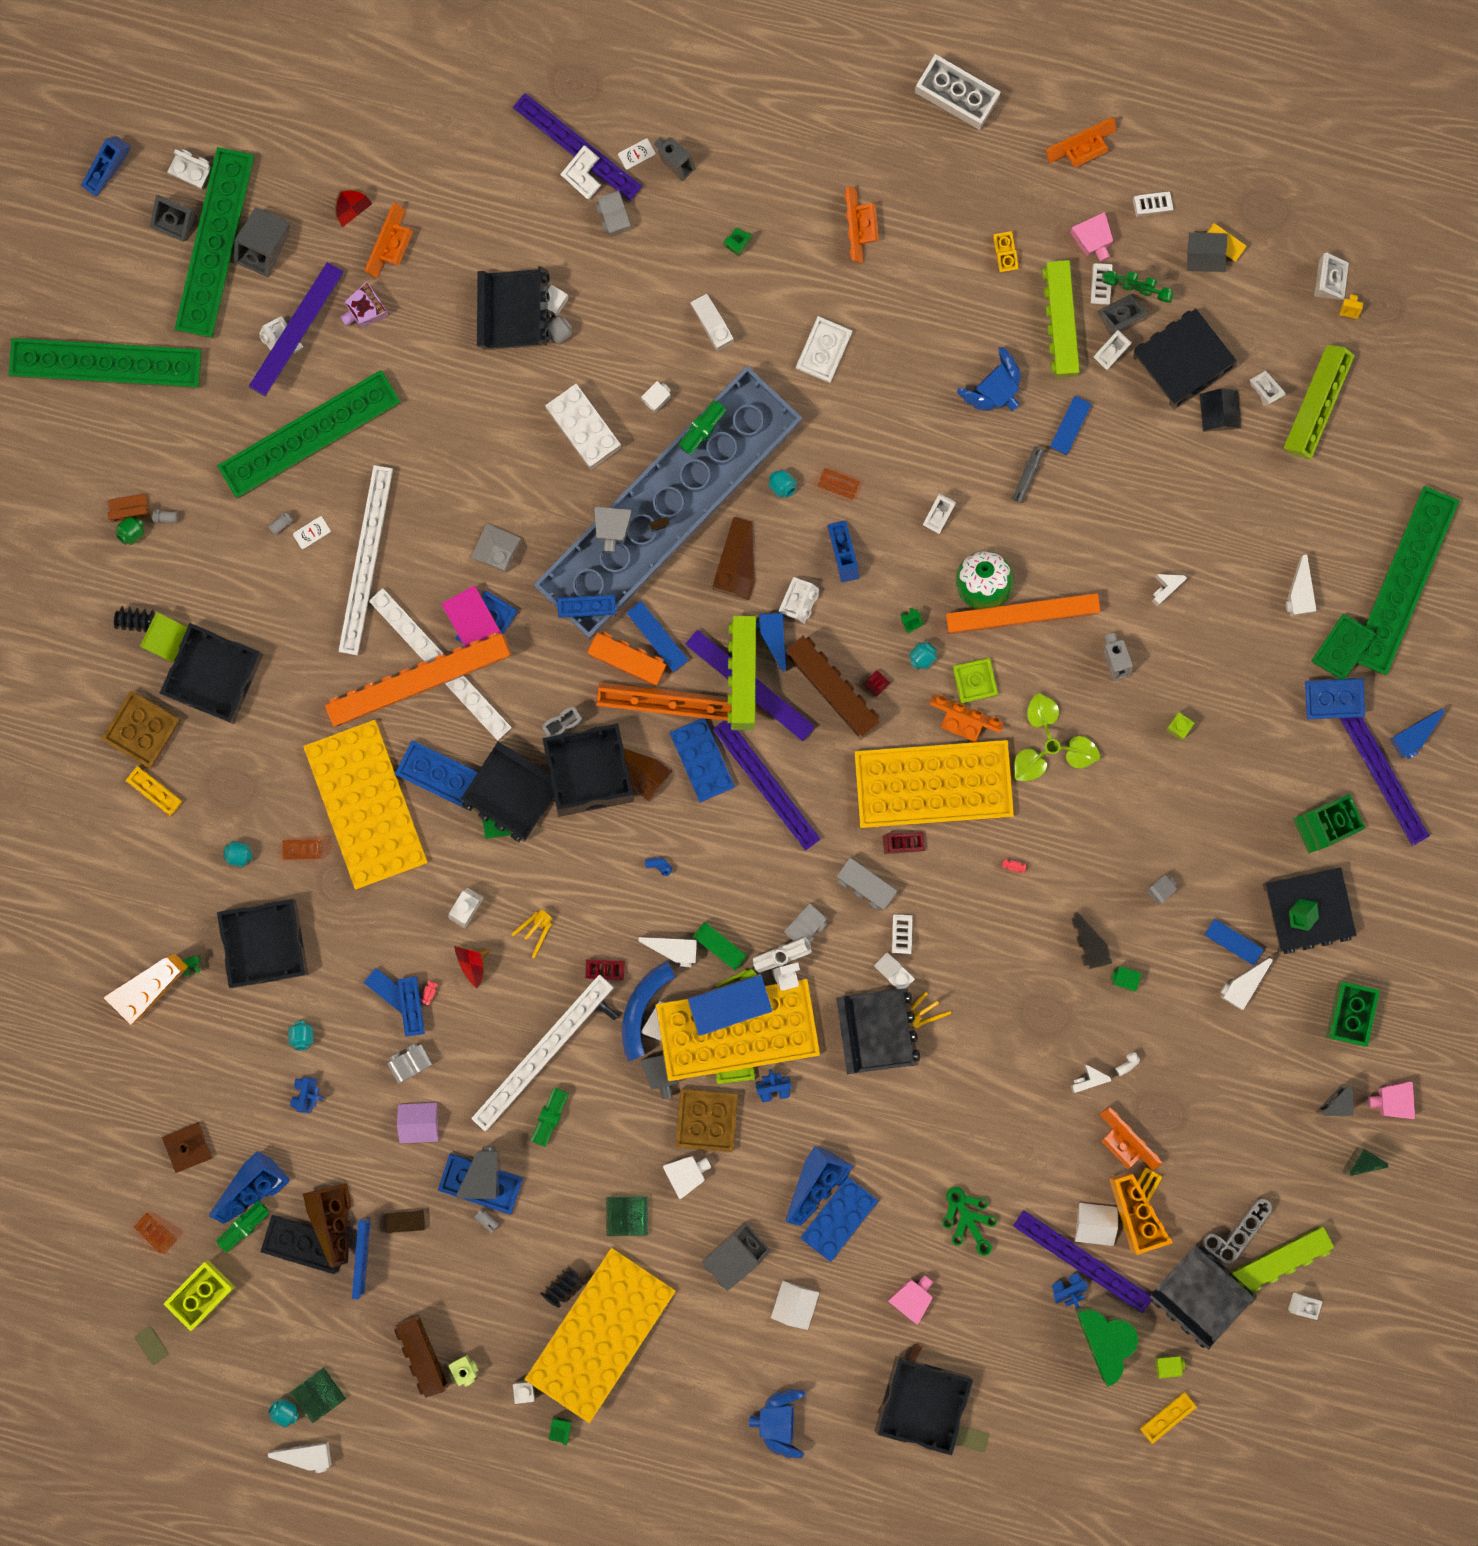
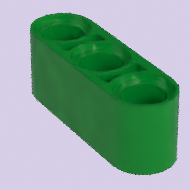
M703 922L692 935L693 938L734 971L738 969L747 957V955L706 922Z

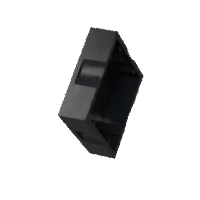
M189 623L179 646L177 658L167 674L160 694L234 724L264 654Z
M618 723L591 728L579 733H565L542 738L558 817L634 802L633 789L625 762Z
M296 899L217 912L220 936L225 949V967L229 988L308 976Z
M895 1356L874 1430L875 1433L879 1436L901 1442L916 1443L926 1449L952 1456L960 1429L961 1415L966 1407L973 1379L964 1374Z

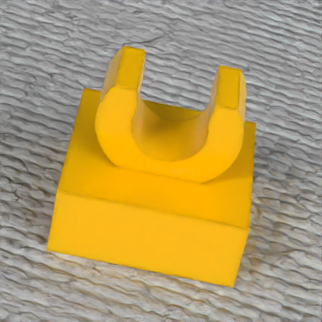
M1350 294L1349 299H1344L1339 312L1340 316L1358 319L1363 308V303L1357 302L1358 295Z

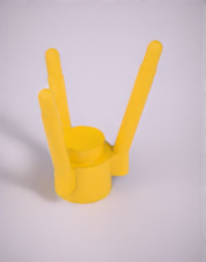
M540 909L538 913L535 912L532 917L512 932L511 936H515L532 921L534 926L524 937L526 940L538 927L540 929L545 927L532 954V958H535L548 929L552 926L550 922L553 918Z
M924 992L911 1006V1011L928 995L927 992ZM935 1001L920 1012H917V1010L913 1011L915 1015L913 1027L917 1029L924 1024L948 1016L952 1012L947 1011L920 1021L923 1014L939 1004L938 1001Z

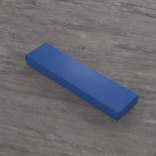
M642 601L626 612L661 658L665 660V663L673 673L689 661Z

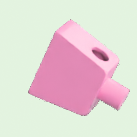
M1105 212L1071 228L1070 233L1087 257L1096 253L1100 262L1110 258L1106 248L1112 245L1113 238Z
M1406 1081L1378 1088L1379 1096L1368 1097L1369 1108H1379L1380 1115L1415 1119L1413 1082Z
M925 1275L918 1284L909 1279L888 1298V1302L918 1325L933 1298L927 1292L933 1281Z

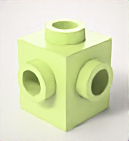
M467 1354L448 1365L451 1370L449 1375L454 1384L457 1383L458 1386L464 1384L466 1387L475 1382L474 1378L477 1377L479 1369L474 1360L470 1361ZM461 1370H465L467 1374H463Z

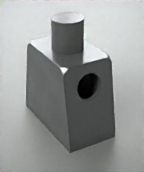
M660 137L655 141L654 146L658 149L661 161L683 182L696 169L691 154L672 138L665 141Z
M664 1055L641 1060L651 1089L660 1088L662 1099L673 1097L671 1085L679 1083L678 1080H667Z

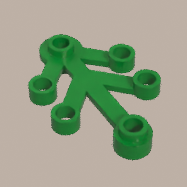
M1114 271L1102 273V282L1110 286L1119 285L1128 291L1135 289L1144 296H1151V293L1158 294V300L1166 303L1172 302L1173 290L1162 287L1161 290L1155 289L1157 280L1147 277L1144 282L1137 281L1139 275L1133 272H1128L1127 276H1119Z
M951 1187L946 1193L949 1207L946 1217L942 1220L943 1227L946 1229L953 1227V1216L957 1207L961 1215L956 1232L951 1238L952 1243L955 1246H960L963 1243V1233L967 1224L977 1243V1252L982 1256L989 1255L992 1251V1245L983 1239L973 1220L985 1223L989 1227H994L997 1224V1219L993 1215L986 1216L969 1211L964 1203L975 1205L978 1209L984 1210L987 1208L988 1202L984 1198L977 1199L966 1196L959 1187ZM953 1193L959 1194V1198L957 1200L952 1199ZM981 1200L985 1201L983 1208L978 1206V1202ZM991 1217L995 1219L992 1225L988 1224V1219ZM946 1219L951 1220L950 1226H945L944 1222ZM956 1236L961 1238L960 1243L954 1242ZM982 1244L987 1245L986 1251L980 1250Z

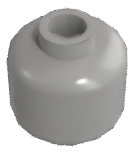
M555 316L548 322L550 334L548 340L550 343L555 342L560 345L572 335V326L564 316L562 318Z

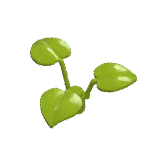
M1037 693L1030 701L1027 717L1033 727L1038 728L1044 725L1048 739L1044 743L1045 750L1039 755L1033 749H1024L1017 754L1014 762V778L1019 781H1030L1042 776L1046 771L1047 763L1041 757L1047 753L1056 754L1059 750H1068L1066 760L1074 768H1085L1101 759L1097 747L1086 737L1075 736L1071 738L1069 747L1060 746L1058 740L1051 737L1047 724L1056 722L1059 716V708L1053 700L1041 693Z

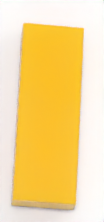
M139 766L125 780L169 816H172L183 802Z
M1183 1391L1139 1429L1153 1444L1196 1409L1197 1406Z

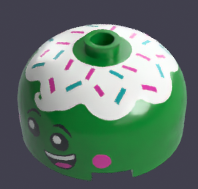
M990 551L973 553L966 557L958 567L956 574L958 595L967 605L973 608L998 607L1008 600L1013 590L1014 577L1012 568L1006 559L997 553Z

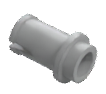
M157 509V511H153V522L157 524L160 522L176 524L177 512L160 511V509Z
M287 512L281 513V516L268 526L275 535L288 524L291 525L293 519Z
M481 1209L474 1219H476V1223L479 1222L492 1233L499 1223L492 1219L486 1213V1210L483 1211Z

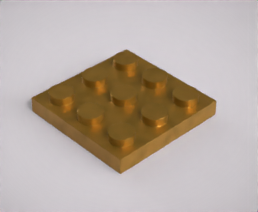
M130 690L101 740L152 769L181 720Z
M680 1089L675 1147L733 1152L738 1094Z

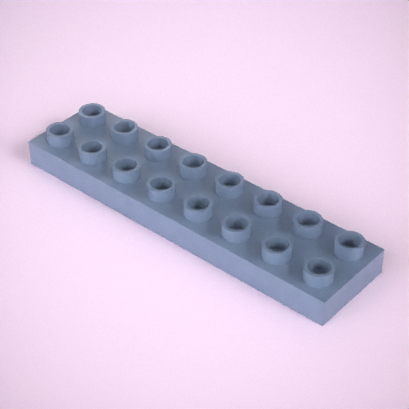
M746 366L714 399L727 411L717 422L710 436L701 442L694 453L689 455L678 446L690 430L691 423L609 507L632 511L625 542H616L615 553L604 552V541L597 540L594 522L534 584V587L557 609V598L615 595L617 613L802 423V417L755 372ZM707 407L699 415H702ZM668 517L669 527L655 532L651 531L650 522ZM614 615L569 617L567 619L591 640Z

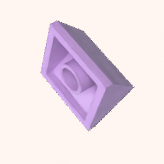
M437 1103L398 1104L397 1130L400 1143L439 1141Z

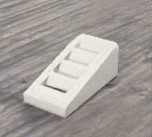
M1170 192L1138 195L1132 199L1136 218L1174 210ZM1164 197L1166 198L1167 207L1163 206L1162 198ZM1155 199H1158L1160 208H1156ZM1148 200H1151L1152 209H1149ZM1143 201L1145 205L1144 210H1142L1141 202Z
M1095 263L1092 266L1090 304L1110 305L1111 286L1103 282H1097L1096 279H1103L1102 274H1097V271H1112V264ZM1096 287H1106V290H1097ZM1095 294L1106 295V298L1095 297Z
M893 915L892 953L911 954L912 915ZM897 920L908 921V925L897 924ZM897 928H908V932H897ZM896 936H907V940H897ZM896 943L907 944V948L896 947Z

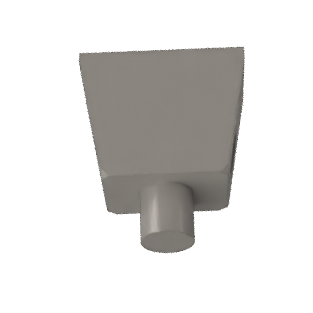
M595 507L596 538L599 541H604V552L615 553L616 542H625L632 511Z
M1115 633L1104 636L1106 645L1103 652L1112 681L1130 677L1133 665L1124 640L1118 641Z

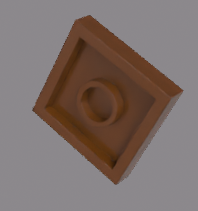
M199 1123L162 1137L175 1173L213 1159Z

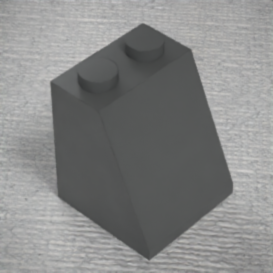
M255 207L235 239L234 262L269 277L289 235L290 222L276 217L266 210Z
M484 1146L482 1150L477 1151L457 1192V1198L496 1199L499 1197L500 1150H495V1146Z
M744 1222L708 1254L702 1263L705 1269L717 1279L718 1284L728 1291L757 1267L771 1250L749 1225Z

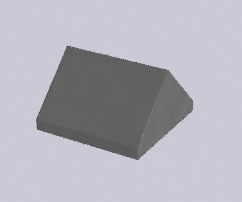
M156 195L150 227L184 242L196 219L195 213L192 209Z
M1189 232L1187 271L1226 272L1228 233Z
M1132 294L1098 310V314L1110 337L1117 330L1123 332L1144 321L1148 315L1147 311Z
M1342 1084L1316 1113L1324 1116H1353L1352 1087Z

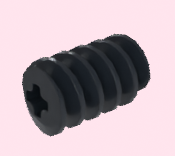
M121 606L120 610H116L114 615V629L121 627L122 630L128 628L129 631H134L136 628L137 632L144 630L146 633L155 616L154 609L151 610L150 614H147V609L144 608L141 614L139 608H136L133 613L131 607L125 612L124 606Z
M567 1265L570 1270L569 1272L562 1270L564 1277L556 1276L559 1281L558 1283L551 1281L553 1288L545 1287L548 1292L547 1294L540 1292L548 1303L557 1308L561 1307L560 1301H567L565 1295L571 1297V1290H578L576 1284L583 1285L579 1274L569 1265Z

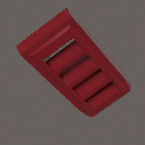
M912 832L883 835L884 854L925 851L924 833ZM906 837H909L910 848H907ZM914 837H917L916 848L914 847ZM898 838H901L902 848H899Z
M586 959L585 979H596L599 975L600 964H603L602 977L606 980H624L625 961ZM592 964H596L595 975H592ZM608 964H611V976H607ZM615 965H619V976H615Z

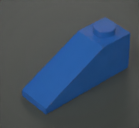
M117 136L105 139L81 186L94 196H98L124 162L131 146Z
M846 521L828 524V531L841 583L860 579L858 564Z
M783 613L760 614V619L756 620V629L760 631L763 641L780 670L786 672Z
M1444 709L1438 710L1390 738L1401 758L1407 756L1410 759L1419 754L1417 750L1422 748L1443 716Z

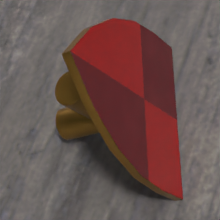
M340 190L335 205L336 217L341 226L344 227L371 206L372 203L364 193L358 190Z
M455 945L454 948L459 965L467 979L477 989L484 978L485 967L483 958L489 954L487 948L476 951Z

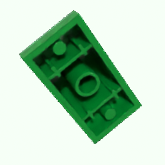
M1347 794L1293 818L1308 854L1329 847L1366 829L1351 794Z
M1079 1307L1075 1309L1102 1381L1109 1387L1115 1384L1123 1374L1124 1366L1122 1360L1135 1352L1138 1345L1137 1332L1130 1323L1121 1317L1110 1316L1104 1318L1102 1314L1092 1307Z

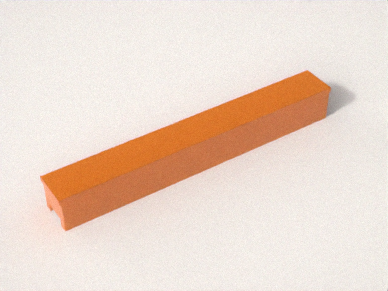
M1098 593L948 613L946 614L948 635L1098 615L1100 613Z
M598 683L596 706L727 721L728 711H731V705H728V697Z

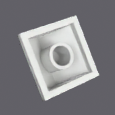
M1324 253L1319 259L1314 296L1344 300L1349 263L1329 253Z
M1079 1203L1075 1242L1114 1246L1118 1230V1207Z
M782 1280L771 1318L788 1326L808 1330L819 1292Z

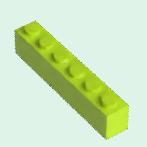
M1070 261L1046 262L1045 268H1042L1043 280L1046 279L1047 287H1044V297L1048 298V305L1045 306L1046 317L1050 318V324H1047L1048 336L1051 335L1052 343H1049V353L1053 354V361L1050 362L1051 373L1055 374V378L1075 377L1080 372Z
M1326 345L1283 448L1293 456L1312 459L1355 356L1345 347Z
M733 616V622L729 623V634H732V640L728 642V652H732V658H728V669H732V676H728V687H732V694L728 693V705H731V711H728L727 723H731V730H754L756 616Z
M1318 1226L1230 1272L1251 1291L1256 1292L1262 1288V1284L1266 1282L1269 1284L1279 1280L1278 1276L1284 1273L1289 1275L1296 1271V1267L1300 1265L1307 1266L1314 1262V1258L1318 1256L1322 1258L1331 1253L1330 1250L1334 1246L1325 1228Z

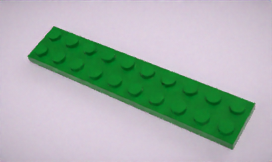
M220 147L216 149L176 319L175 331L213 339L255 159L253 154Z
M11 338L8 375L20 378L199 388L202 350Z
M379 370L223 461L217 467L235 498L238 499L401 404L383 371Z
M1422 487L1365 624V627L1375 632L1376 635L1356 664L1384 676L1388 674L1460 500L1429 487Z

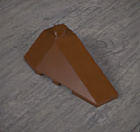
M733 517L712 590L749 600L754 585L752 522Z
M624 748V757L632 789L649 802L672 771L654 758Z
M347 1183L303 1193L306 1212L330 1268L347 1264L349 1256L347 1229L350 1227L348 1209H351Z

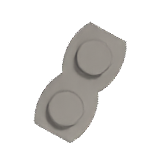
M619 191L597 198L599 203L595 205L598 214H603L605 220L601 222L604 232H609V235L613 236L631 230Z
M570 707L562 711L558 717L546 721L542 729L547 737L565 734L566 731L577 728L583 720L575 707Z
M809 903L784 933L793 941L806 937L809 943H811L814 939L812 935L816 930L820 933L827 925L825 923L827 918Z
M415 1043L406 1048L408 1052L400 1055V1053H397L389 1058L390 1062L387 1065L398 1084L433 1065L422 1044L418 1046Z

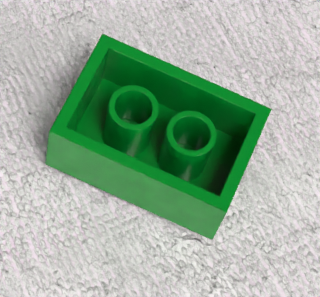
M1339 981L1326 1038L1368 1047L1380 990Z

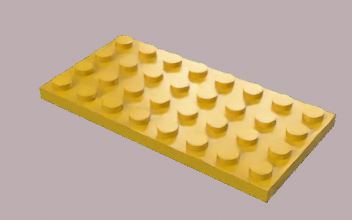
M376 720L303 746L355 890L428 863Z
M1008 740L854 752L860 828L1014 817Z
M799 980L798 987L781 990L778 984L765 986L772 1012L701 1036L697 1033L687 999L655 1004L667 1080L674 1081L820 1056L808 980Z
M611 1248L524 1380L590 1423L676 1291Z

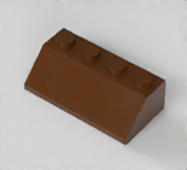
M418 1314L395 1325L397 1329H394L395 1335L398 1340H402L404 1345L402 1351L405 1358H409L411 1362L409 1368L413 1377L416 1376L418 1379L417 1388L421 1395L424 1394L425 1398L446 1391L449 1387L420 1315Z

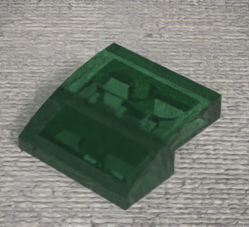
M606 1197V1236H648V1197Z
M324 1367L290 1392L312 1424L346 1399Z

